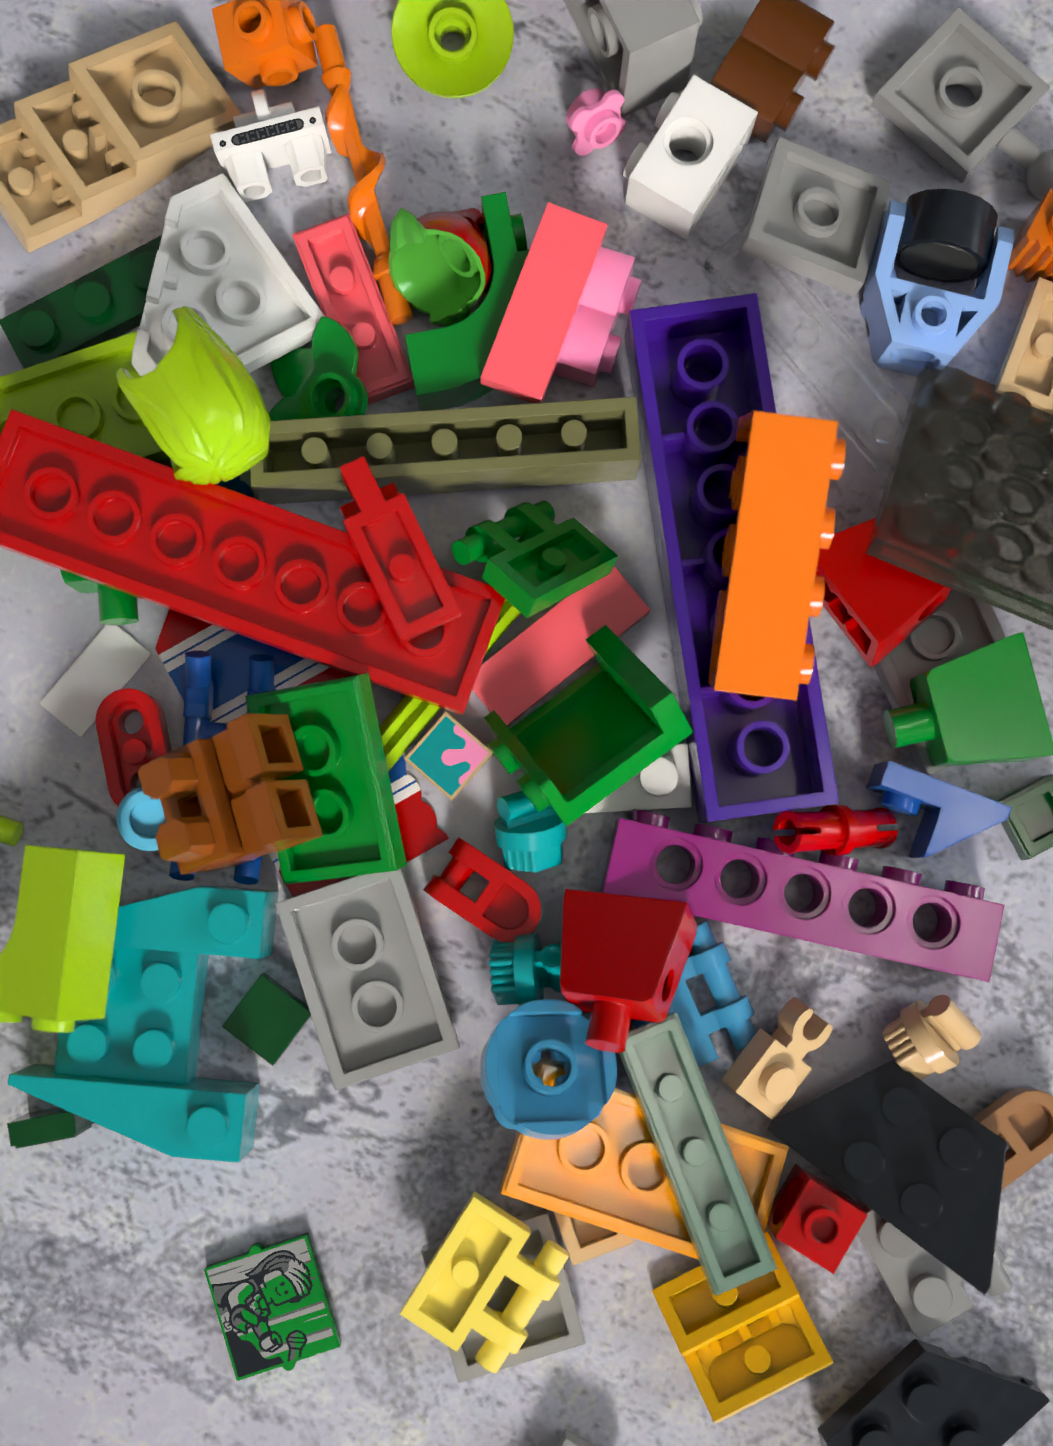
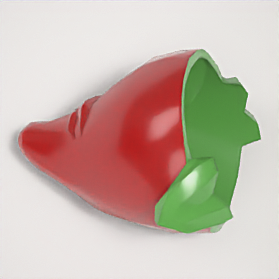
M473 207L460 211L427 213L419 218H415L412 213L400 208L391 222L388 264L393 285L416 310L429 315L430 323L436 326H451L470 316V308L481 298L490 278L492 266L482 234L484 226L482 213Z

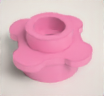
M599 88L590 89L579 95L570 105L566 115V123L576 137L572 144V149L578 156L588 155L594 148L602 149L607 147L623 133L626 127V120L621 116L620 108L624 103V97L618 90H610L606 93Z

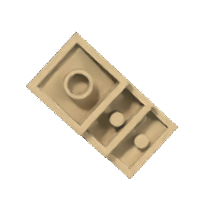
M177 21L68 64V81L14 102L15 118L0 124V213L27 253L88 225L141 195L212 147L210 134L236 128L233 116L241 115V112Z

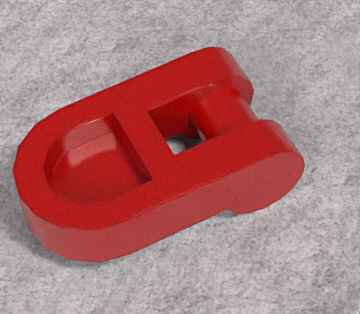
M458 837L448 852L453 857L440 876L432 875L423 891L488 936L501 942H514L516 935L531 934L536 929L541 918V903L536 891L527 882ZM473 871L489 880V883L476 902L461 892Z

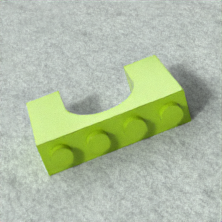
M25 845L15 922L10 938L0 954V1023L22 1022L23 1016L32 1017L31 1029L73 1032L75 1020L105 1019L125 854Z

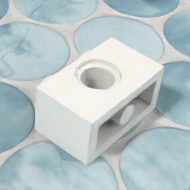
M693 75L681 95L671 92L665 100L654 125L659 130L649 146L640 142L631 154L623 171V177L629 180L625 204L676 235L688 240L748 144L758 112ZM688 150L694 153L698 159L693 162H683L675 158L672 152Z

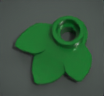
M325 316L321 317L313 334L312 349L297 348L270 362L275 382L283 395V398L269 412L271 421L365 415L368 395L365 385L356 376L359 357L358 347L354 338L340 323ZM345 393L343 406L336 412L335 402L341 394Z

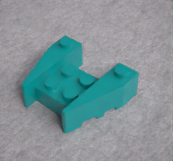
M203 886L119 906L105 1019L75 1020L73 1032H58L55 1065L33 1064L9 1074L8 1085L171 1157L239 1163L254 1148L260 1083L197 1077L209 955L261 959L272 955L277 913L275 903H278L279 891L226 886Z

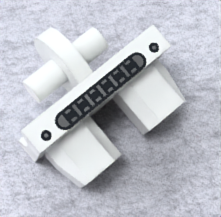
M264 89L253 91L251 94L256 111L233 116L236 128L210 134L214 152L223 173L228 180H232L243 202L265 198L273 192L267 170L290 164L296 186L307 187L326 182L328 179L326 154L332 152L319 106L295 112L292 101L269 107Z

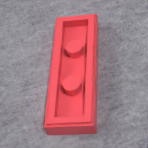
M550 202L547 203L483 369L481 385L533 404L542 403L605 238L608 224Z
M348 213L292 234L321 312L325 317L333 319L345 327L356 342L359 351L356 376L365 385L368 405L415 388L413 376L392 322H389L384 301L375 278H373L372 270L354 224L351 221L350 214Z
M613 566L609 575L563 599L484 662L480 667L472 691L489 712L494 710L503 722L509 726L595 657L585 639L604 625L619 638L648 615L650 608L617 568Z

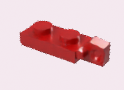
M364 456L340 466L339 468L342 472L340 476L352 499L351 502L339 507L344 518L343 525L400 643L402 644L461 615L460 608L405 494H399L394 482L379 489Z

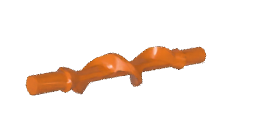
M323 24L317 27L318 38L314 42L323 72L321 81L332 96L325 113L329 134L338 154L350 159L356 183L350 189L347 197L351 221L358 236L372 246L376 255L373 264V278L379 281L389 322H392V325L404 324L413 319V313L410 303L394 287L389 273L390 237L385 229L375 192V186L384 170L386 159L384 153L369 150L362 144L349 94L352 72L346 67L336 27L332 24Z

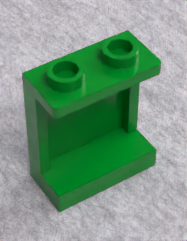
M606 625L585 639L598 662L587 673L512 728H508L494 710L483 717L496 736L487 745L507 773L511 775L520 768L524 775L516 780V782L536 810L540 813L550 806L566 827L693 733L670 689Z

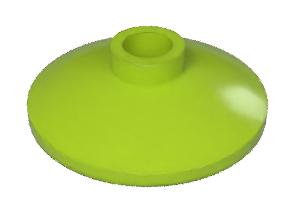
M399 0L392 18L391 37L396 59L403 72L415 85L435 96L465 98L482 92L500 77L511 56L514 27L511 12L505 0ZM454 32L461 35L464 40L463 46L455 51L446 49L442 45L441 40L447 33Z

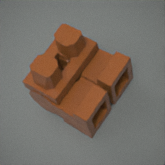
M246 713L226 723V730L208 739H197L139 768L138 775L143 794L148 795L151 799H160L166 819L165 823L159 825L158 832L155 835L160 857L166 861L177 862L180 875L196 873L200 870L207 872L234 867L255 860L265 854L279 852L323 836L307 779L282 780L304 770L288 714Z

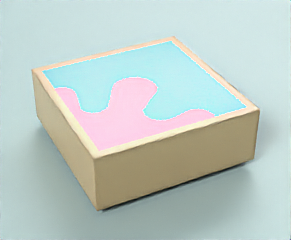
M445 711L404 760L453 802L494 754Z

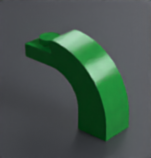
M506 192L481 196L483 228L493 273L490 290L482 304L470 316L454 325L405 335L420 411L444 410L462 406L493 390L481 385V375L530 250H527L521 213L510 215Z

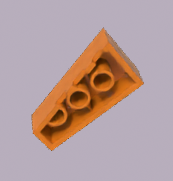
M753 411L738 418L735 441L748 442L746 456H739L736 469H733L731 475L729 498H731L732 510H738L737 523L729 524L726 536L724 537L722 576L729 577L727 591L720 590L717 598L708 683L716 691L797 701L799 684H809L814 665V645L805 643L809 616L819 617L825 591L824 577L815 576L819 548L829 549L835 526V509L826 507L830 480L840 479L846 453L845 439L836 438L839 421Z

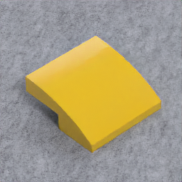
M768 1231L764 1233V1236L776 1264V1270L716 1296L710 1291L700 1265L652 1290L676 1345L687 1363L715 1424L833 1364V1360L804 1306L800 1294Z

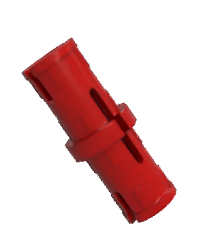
M838 804L826 805L819 812L788 810L781 812L776 817L773 830L794 829L795 835L774 836V841L783 853L788 854L800 851L821 850L826 855L834 856V854L847 855L854 848L885 849L895 842L898 830L878 831L877 825L897 824V820L887 808L851 810L846 805Z

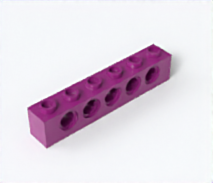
M633 809L630 820L623 818L615 820L600 888L601 893L687 902L694 916L990 983L1005 905L983 900L985 892L983 887L946 880L944 891L920 886L921 873L890 866H883L881 877L857 871L858 859L834 854V856H830L820 852L818 862L794 857V853H783L777 847L774 840L758 837L756 848L731 843L733 831L705 824L695 823L693 834L668 829L670 817L643 810ZM670 845L684 850L690 861L687 875L677 883L665 881L659 875L656 866L658 855L664 848ZM732 860L743 862L749 868L752 877L749 889L738 897L728 895L720 882L722 869ZM797 874L805 876L813 887L811 903L800 911L793 910L787 904L784 896L787 882ZM860 889L867 890L875 901L874 915L863 925L856 924L848 910L850 898ZM927 903L934 909L937 915V926L932 935L921 939L914 931L912 920L915 911L921 905Z

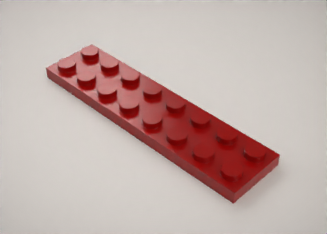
M11 409L0 435V548L353 676L369 673L370 682L454 713L464 714L505 598L490 585L440 567L460 608L461 615L401 644L347 532L217 484L200 485L193 484L190 481H176L173 468L13 409Z

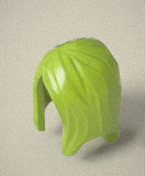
M183 306L182 308L172 310L178 324L175 340L170 350L158 363L156 369L139 378H132L126 369L120 367L116 372L119 387L139 414L150 434L160 448L171 458L176 481L184 480L200 485H207L209 483L219 484L221 480L227 482L238 477L267 456L271 419L259 388L242 361L192 308Z

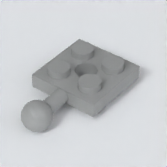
M958 7L877 91L872 105L961 184L998 146L1021 168L1027 171V188L1035 198L1041 200L1050 188L1053 189V150L1042 151L1036 143L1016 127L1042 100L1050 86ZM954 84L967 87L974 96L975 104L968 107L953 104L948 99L945 88Z

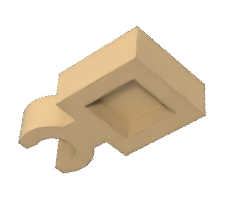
M795 997L789 1000L782 1008L778 1017V1028L773 1035H769L760 1028L721 1079L732 1090L772 1120L776 1118L812 1070L802 1059L808 1051L821 1047L827 1041L833 1029L830 1024L814 1014L811 1008Z

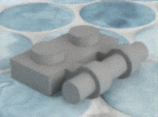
M866 1204L860 1207L868 1216L857 1235L907 1326L917 1339L922 1338L974 1308L961 1284L965 1281ZM997 1242L995 1243L991 1287L988 1290L990 1296L1001 1295L1013 1285L1002 1266L1005 1256Z

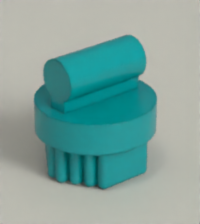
M523 791L499 797L497 799V810L500 816L494 821L496 844L502 848L504 867L510 871L516 869L517 871L524 870L525 872L532 871L536 873L562 864V842L567 838V827L552 808L548 806L539 813Z
M537 933L516 935L514 942L493 940L489 954V966L491 968L489 973L491 975V992L496 1004H519L520 1006L530 1001L544 999L545 987H551L555 992L561 993L562 946L550 944L542 950Z

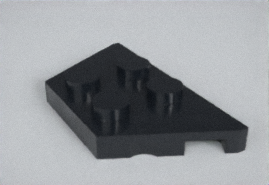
M893 1060L770 1123L767 1130L983 1295L988 1292L991 1287L1007 1142L913 1074L904 1071Z
M915 1338L817 1429L821 1446H1002L1050 1400L1031 1380L1021 1377L1020 1382L994 1373L987 1364L965 1356L960 1358L951 1357L943 1348Z

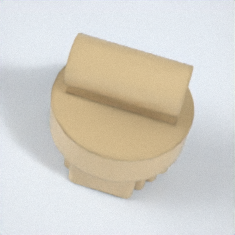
M944 994L933 998L928 1006L923 1001L916 1000L901 1009L900 1017L887 1024L882 1032L884 1040L892 1051V1055L897 1059V1064L904 1071L910 1072L920 1080L934 1072L943 1074L960 1063L957 1051L960 1049H972L981 1039L980 1030L950 997Z

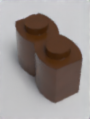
M760 0L710 83L758 112L751 135L764 143L768 141L776 127L784 132L787 131L805 99L804 96L797 93L798 89L806 77L814 81L818 80L836 47L827 41L835 21L800 0Z

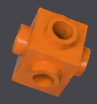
M232 0L212 9L224 70L254 90L265 86L287 85L297 79L298 73L318 66L313 43L318 38V29L314 16L304 1Z

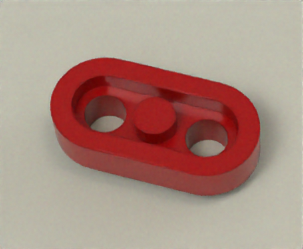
M131 688L120 689L109 694L99 705L95 718L108 791L111 799L118 807L123 798L132 789L137 787L139 768L172 751L166 719L161 705L152 696ZM139 711L143 716V726L138 732L129 734L125 728V720L130 713Z

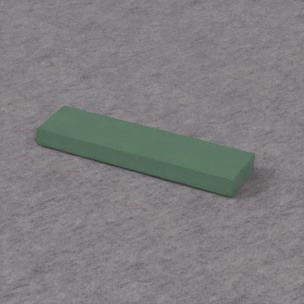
M672 1012L667 1014L663 1022H647L628 1031L625 1051L619 1053L710 1291L717 1296L776 1270V1264L678 1014Z

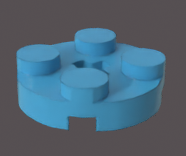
M534 1000L520 1005L493 1029L482 1051L480 1077L486 1099L493 1107L494 1116L501 1125L507 1129H516L528 1137L554 1140L576 1134L599 1116L602 1108L608 1103L615 1090L617 1062L615 1053L597 1050L585 1044L589 1019L581 1015L584 1012L583 1010L561 1000ZM541 1052H550L552 1062L563 1064L565 1075L558 1076L554 1080L553 1086L544 1085L541 1077L535 1076L533 1073L532 1065L540 1061Z

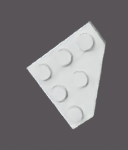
M224 173L170 197L165 225L146 294L145 307L132 351L131 364L140 377L156 369L158 363L170 350L175 340L178 324L172 310L182 308L183 306L192 308L225 341L242 361L249 373L312 341L316 325L320 318L324 316Z

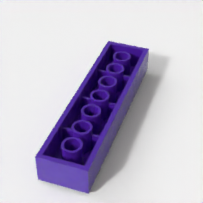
M757 293L630 310L624 338L633 397L637 398L639 436L680 705L693 731L686 738V744H688L689 764L698 823L702 824L839 803L815 649L809 684H799L797 701L716 691L708 683L717 598L720 590L727 591L729 577L722 576L724 537L726 536L729 524H736L738 510H732L731 498H729L731 475L733 469H736L739 456H746L748 442L735 441L738 418L753 411L776 413ZM809 618L805 643L814 645Z

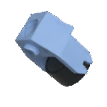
M927 189L910 195L906 203L890 201L888 210L884 212L860 306L861 314L867 320L869 327L868 342L874 366L934 381L1000 304L1013 248L1014 230L998 226L995 232L998 214L993 205L983 198L959 190ZM894 262L907 273L931 281L964 282L977 278L975 289L970 296L898 279L894 269Z

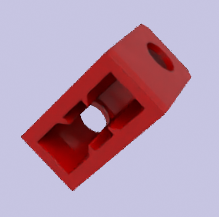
M892 510L833 534L829 549L819 548L815 576H822L825 580L822 605L870 668L887 656L947 600L955 581L954 573L947 563L967 551L966 539L959 527L951 520L945 519L924 533H921L904 511Z
M565 889L563 898L560 986L561 993L569 1003L583 1010V1013H590L585 1039L586 1045L601 1051L622 1053L625 1051L631 1019L655 1023L663 1022L666 1019L697 933L698 925L687 902Z

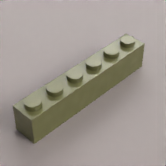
M623 397L271 421L268 454L261 462L250 468L251 487L260 500L268 504L351 499L340 476L342 472L339 467L362 456L365 457L379 489L394 482L399 494L404 493L405 495L636 480L641 463L637 398Z

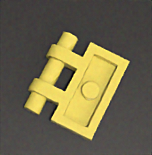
M474 1191L402 1305L400 1315L456 1352L470 1330H475L486 1338L475 1356L476 1361L488 1371L497 1373L508 1354H517L528 1336V1332L525 1329L526 1325L542 1299L550 1301L561 1283L557 1275L570 1255L557 1243L547 1240L535 1261L526 1258L519 1252L530 1236V1227ZM507 1276L519 1284V1287L504 1311H495L487 1306V1303L503 1277Z

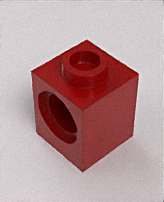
M795 1163L774 1198L767 1226L775 1238L834 1274L868 1215L851 1197Z

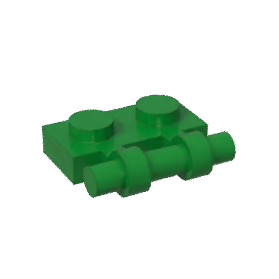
M543 500L534 505L523 502L508 509L504 514V518L497 522L484 520L469 527L465 532V537L454 541L451 548L454 559L461 565H466L475 560L483 563L487 562L482 578L526 618L609 575L618 557L613 550L574 517L558 525L553 522L555 520L553 506Z

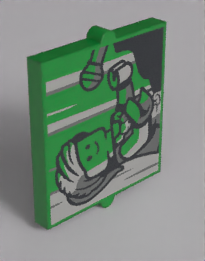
M308 1232L267 1246L256 1242L251 1246L249 1252L207 1265L204 1268L237 1381L281 1366L286 1371H291L297 1361L341 1346L342 1342Z

